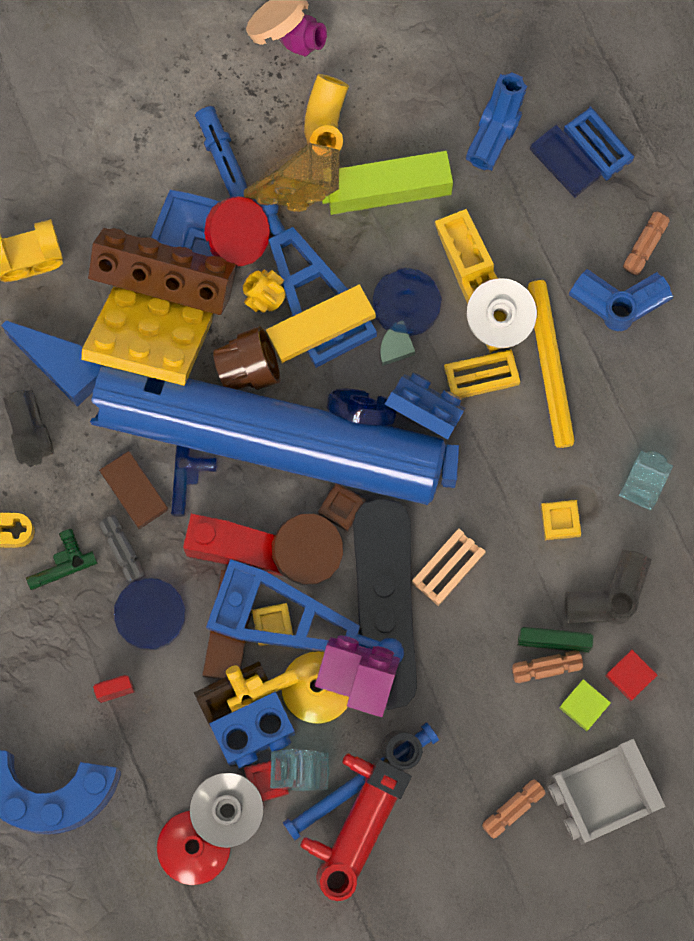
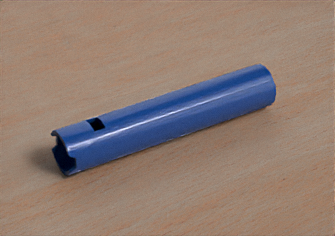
M102 365L96 379L91 400L99 408L96 417L91 418V425L425 505L433 501L445 456L446 444L442 438L189 378L185 386Z

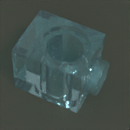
M640 451L619 496L651 511L661 494L673 465L667 463V458L657 452L648 451V453Z
M299 749L271 751L270 788L294 791L328 790L329 753Z

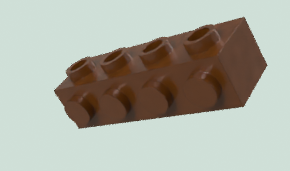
M103 228L93 242L88 279L222 315L230 300L236 264L227 262L219 256H205L194 253L186 247L165 245L153 238L132 236L120 229Z

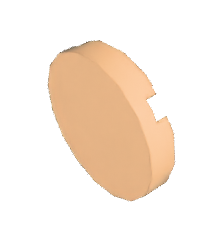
M269 0L251 17L246 31L253 42L260 45L266 44L265 39L269 37L273 41L278 40L292 31L302 21L305 15L302 10L308 9L309 4L307 0Z

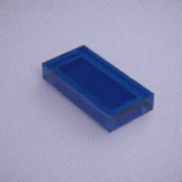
M557 125L530 146L532 153L574 198L601 176V172Z

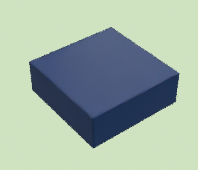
M446 444L441 485L443 487L455 488L459 445Z

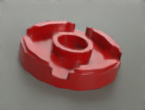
M238 196L226 198L212 207L206 218L204 234L206 241H209L212 249L210 251L213 256L222 257L227 262L235 263L236 266H244L254 263L263 255L269 242L270 228L268 218L261 206L252 199Z

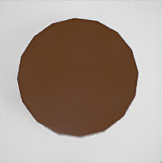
M299 514L284 521L271 544L272 559L278 571L284 577L300 585L318 584L330 578L339 568L343 556L342 539L337 528L329 520L316 514Z

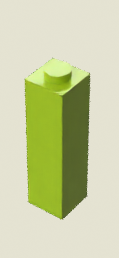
M447 151L326 170L325 183L319 184L322 204L329 203L330 214L333 215L452 195L453 179Z

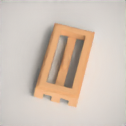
M458 529L412 580V584L439 606L485 555L486 551L481 547L479 548L471 538L466 537L464 532ZM457 542H461L463 546L426 586L423 583L425 578ZM470 550L474 555L438 595L433 592L436 586Z

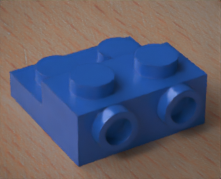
M413 372L411 377L404 374L396 388L389 395L385 405L448 440L466 409L460 405L462 399L447 390H443L442 394L429 388L431 382L417 373Z

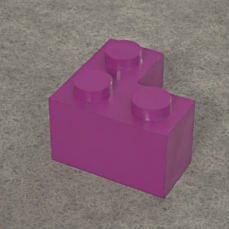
M341 635L337 639L330 637L315 687L349 697L347 707L383 717L400 658L393 656L394 652L384 647L373 646L372 649L358 646L359 642L351 637Z

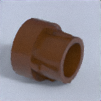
M261 326L237 334L236 339L229 341V344L217 348L213 352L215 366L224 387L239 390L251 386V388L254 387L256 390L278 384L281 381L280 369L273 346Z

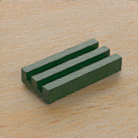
M522 627L518 633L517 646L564 651L578 650L579 652L589 653L593 648L594 635L592 633Z

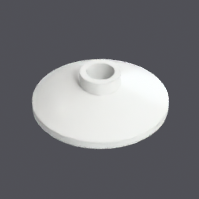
M493 279L481 284L473 292L467 305V321L471 331L480 341L492 347L509 348L518 345L530 335L536 323L537 309L532 295L524 286L510 279ZM498 310L503 311L506 315V320L502 322L497 321L494 318V312Z

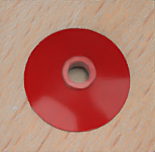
M186 811L171 818L162 828L157 842V855L163 870L172 879L187 885H200L213 880L223 871L229 859L230 847L214 846L203 840L192 825L190 811ZM190 840H196L200 845L198 852L195 854H189L186 851V844Z

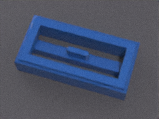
M592 107L564 127V132L606 181L615 172L621 171L623 166L633 162L634 156ZM588 119L621 157L619 160L614 157L602 140L584 121ZM576 127H578V128L581 130V132L587 137V139L593 144V146L599 151V153H600V154L605 158V160L611 165L610 167L604 162V160H603V159L598 155V153L592 148V146H591V145L587 142V140L581 135V133L576 129Z

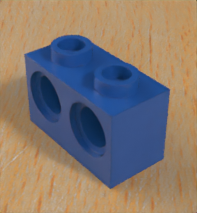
M276 691L210 723L211 729L229 766L237 764L239 769L257 761V753L270 748L273 753L290 745V737L295 735V731ZM273 715L280 719L281 727L276 733L267 734L261 730V721L266 716ZM236 731L244 732L248 736L247 745L241 750H233L228 746L229 736Z

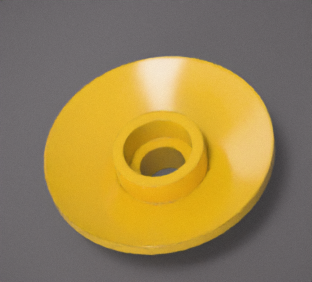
M319 651L303 654L288 666L286 671L293 669L299 682L282 689L283 700L290 712L300 720L313 724L327 723L338 718L348 708L347 703L349 699L347 696L325 689L320 692L311 690L310 684L318 677L325 653Z

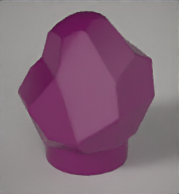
M305 14L302 21L279 40L291 52L306 57L314 50H321L324 47L327 39V30L323 23L317 22L316 18Z

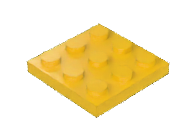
M113 286L82 348L81 360L185 386L212 324L213 313Z

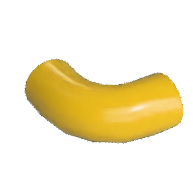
M317 74L307 104L304 134L307 145L312 152L320 158L327 159L339 153L343 145V137L338 130V121L349 85L337 78L324 74Z

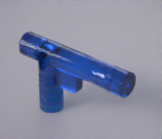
M178 445L176 446L171 515L183 517L186 510L187 485L198 484L200 470L217 472L218 460L217 458L189 457L190 448ZM184 459L189 462L187 466L179 468L180 460Z

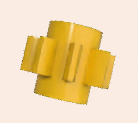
M264 269L262 272L255 271L251 273L243 284V292L247 296L244 303L255 312L260 310L262 313H265L266 310L269 312L276 310L285 298L284 288L280 286L284 279L273 270L267 272Z

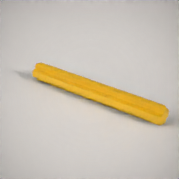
M544 280L532 281L528 284L527 289L532 295L537 309L534 329L554 442L557 448L570 447L575 440L547 283Z

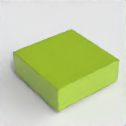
M583 679L559 708L587 732L611 702Z

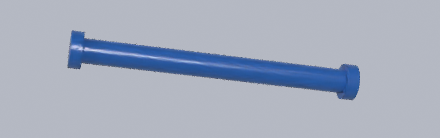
M427 722L421 726L422 730L414 735L419 739L422 747L430 742L435 744L439 741L437 735ZM405 741L393 750V755L396 759H404L408 756L410 752L409 742ZM356 775L292 821L288 818L282 822L294 841L301 837L299 835L300 832L361 791L365 783L363 780L364 776Z

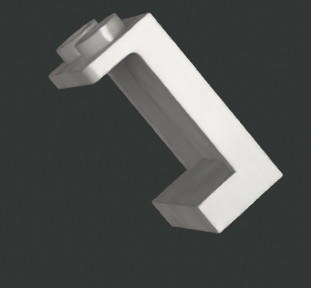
M634 739L565 771L552 775L550 779L553 784L548 786L557 806L562 804L568 815V818L564 819V823L572 840L578 838L581 845L666 807Z

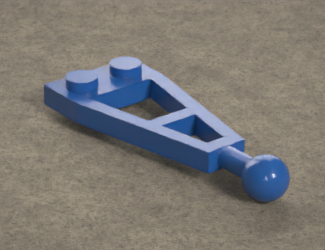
M260 194L255 197L253 201L263 209L268 218L270 231L274 236L269 239V245L279 276L284 279L282 286L292 317L302 312L295 289L318 277H321L336 295L347 291L348 288L294 227L287 230L284 228L277 215L279 210L277 200L270 194ZM290 244L310 264V266L291 276L282 252V248ZM368 321L306 352L315 368L377 337V331L372 322Z
M232 559L229 561L206 626L208 630L240 641L325 652L329 640L307 637L316 614L346 631L345 636L359 642L358 646L372 649L373 646L387 648L394 652L393 656L400 658L399 663L404 656L403 646L398 640L385 638L377 641L358 634L360 626L268 572ZM261 583L305 608L295 636L245 629Z

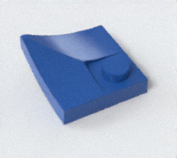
M170 190L151 238L165 245L186 247L194 253L213 256L210 251L212 249L209 241L205 239V223L212 207L221 201Z

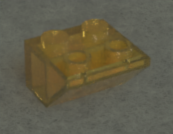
M308 143L274 164L244 190V197L256 199L257 203L262 205L279 204L287 206V209L290 211H305L307 207L324 200L326 196L339 190V150Z

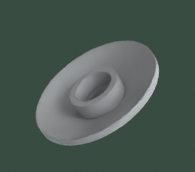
M221 773L209 777L196 789L190 804V818L194 829L203 840L218 847H235L247 842L257 832L263 819L264 808L259 791L253 783L238 774ZM226 804L233 805L235 809L234 815L230 818L223 817L221 813L222 807Z

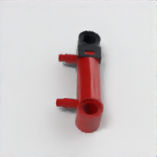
M395 730L386 735L381 745L384 761L374 757L372 763L349 753L344 756L343 764L364 776L363 780L365 783L333 847L331 848L308 837H304L301 841V848L325 861L318 868L316 880L320 890L330 900L343 901L351 897L355 892L357 879L397 799L401 800L412 778L410 774L403 770L411 769L421 760L423 753L422 745L419 739L409 732ZM400 740H407L410 744V752L404 759H396L393 755L394 745ZM334 871H342L345 873V883L337 889L329 888L327 885L329 875Z

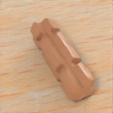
M660 212L652 214L647 226H645L631 251L632 253L629 254L623 265L626 271L633 275L641 273L646 261H648L659 242L661 234L664 233L670 222L666 215Z
M575 650L565 652L564 656L556 654L532 659L531 663H527V661L514 663L512 674L516 683L530 681L532 677L536 680L560 675L565 670H568V673L579 671L583 668V660L580 652Z
M535 779L531 780L522 788L523 792H517L496 811L497 814L495 816L492 814L483 822L482 827L493 839L497 838L506 830L504 828L506 825L510 826L532 807V802L536 803L545 795L546 792L539 782Z

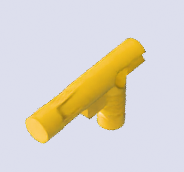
M231 666L226 670V675L236 696L227 700L231 711L234 712L299 681L293 669L262 683L259 675L245 680L239 666ZM244 695L250 696L249 698L242 701V697Z

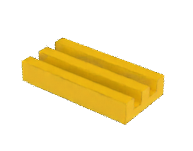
M512 349L444 365V372L447 376L450 392L459 398L520 385V378ZM507 361L508 363L507 366L459 377L454 376V372ZM511 374V377L485 382L477 385H472L468 387H463L459 389L457 388L458 385L493 378L501 375Z

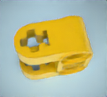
M51 219L34 223L35 230L4 239L0 234V281H17L55 270L63 264L62 253Z

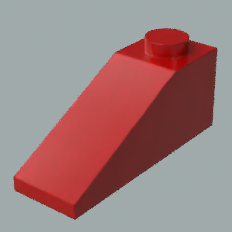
M196 514L190 515L183 546L187 557L226 565L232 559L268 573L283 576L272 559L271 544L276 535L226 520Z

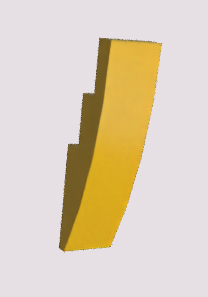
M467 209L436 220L435 226L468 304L471 295L481 284L498 278L494 272V263ZM498 310L494 312V318L497 321L502 322L506 320V315L503 311ZM486 344L490 353L501 349Z

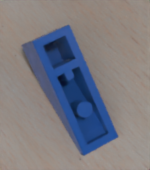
M5 321L1 325L6 335L77 407L93 393L102 365L81 360L82 347L80 345L9 321Z

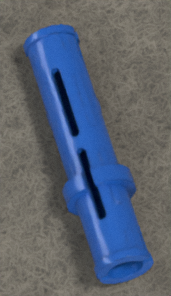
M215 107L202 108L196 112L195 117L206 139L204 146L207 151H211L230 197L240 196L253 200V196L248 189L241 168L230 146L231 137L228 132H224ZM213 130L216 133V136L222 147V151H220L218 144L214 138V135L212 133ZM226 162H228V164H229V166H230V168H231V171H232V173H233V175H234V178H235V180H236L235 183H234L233 180H232V177H231V175H230V173H229V170H228V168H227V166H226Z

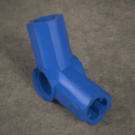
M511 72L507 75L500 74L496 81L492 97L480 119V128L466 155V160L471 162L473 166L481 170L492 171L507 139L511 140L522 116V112L519 110L527 89V85L523 82V77Z
M586 269L569 292V296L604 320L605 325L614 331L627 330L634 321L673 298L669 284L658 272L625 291H618ZM622 306L628 311L629 315L619 317L614 314L612 308Z

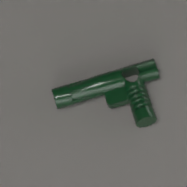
M67 529L60 532L59 536L66 549L53 555L56 566L26 577L30 590L98 564L93 551L82 555L76 538H74L73 530ZM76 557L84 561L82 565L73 567Z

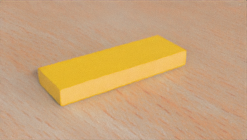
M359 284L266 329V334L281 363L376 318V314Z

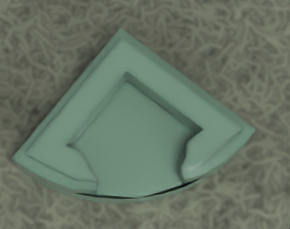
M403 320L393 325L383 337L380 349L382 366L415 355V349Z

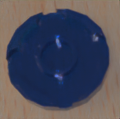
M410 268L398 269L397 272H393L390 275L388 273L382 277L374 289L372 301L377 321L384 329L409 334V337L422 334L431 328L439 317L442 301L440 291L435 285L434 280L422 271ZM404 321V324H398V322Z
M350 388L336 389L331 394L329 393L326 405L329 412L337 417L364 425L386 426L393 424L397 413L396 410L385 405L388 398L380 395L377 397V400L369 397V393L366 391Z
M149 578L130 583L120 593L114 605V621L119 634L130 645L141 650H157L170 645L180 635L185 624L186 609L181 595L171 584L160 579Z

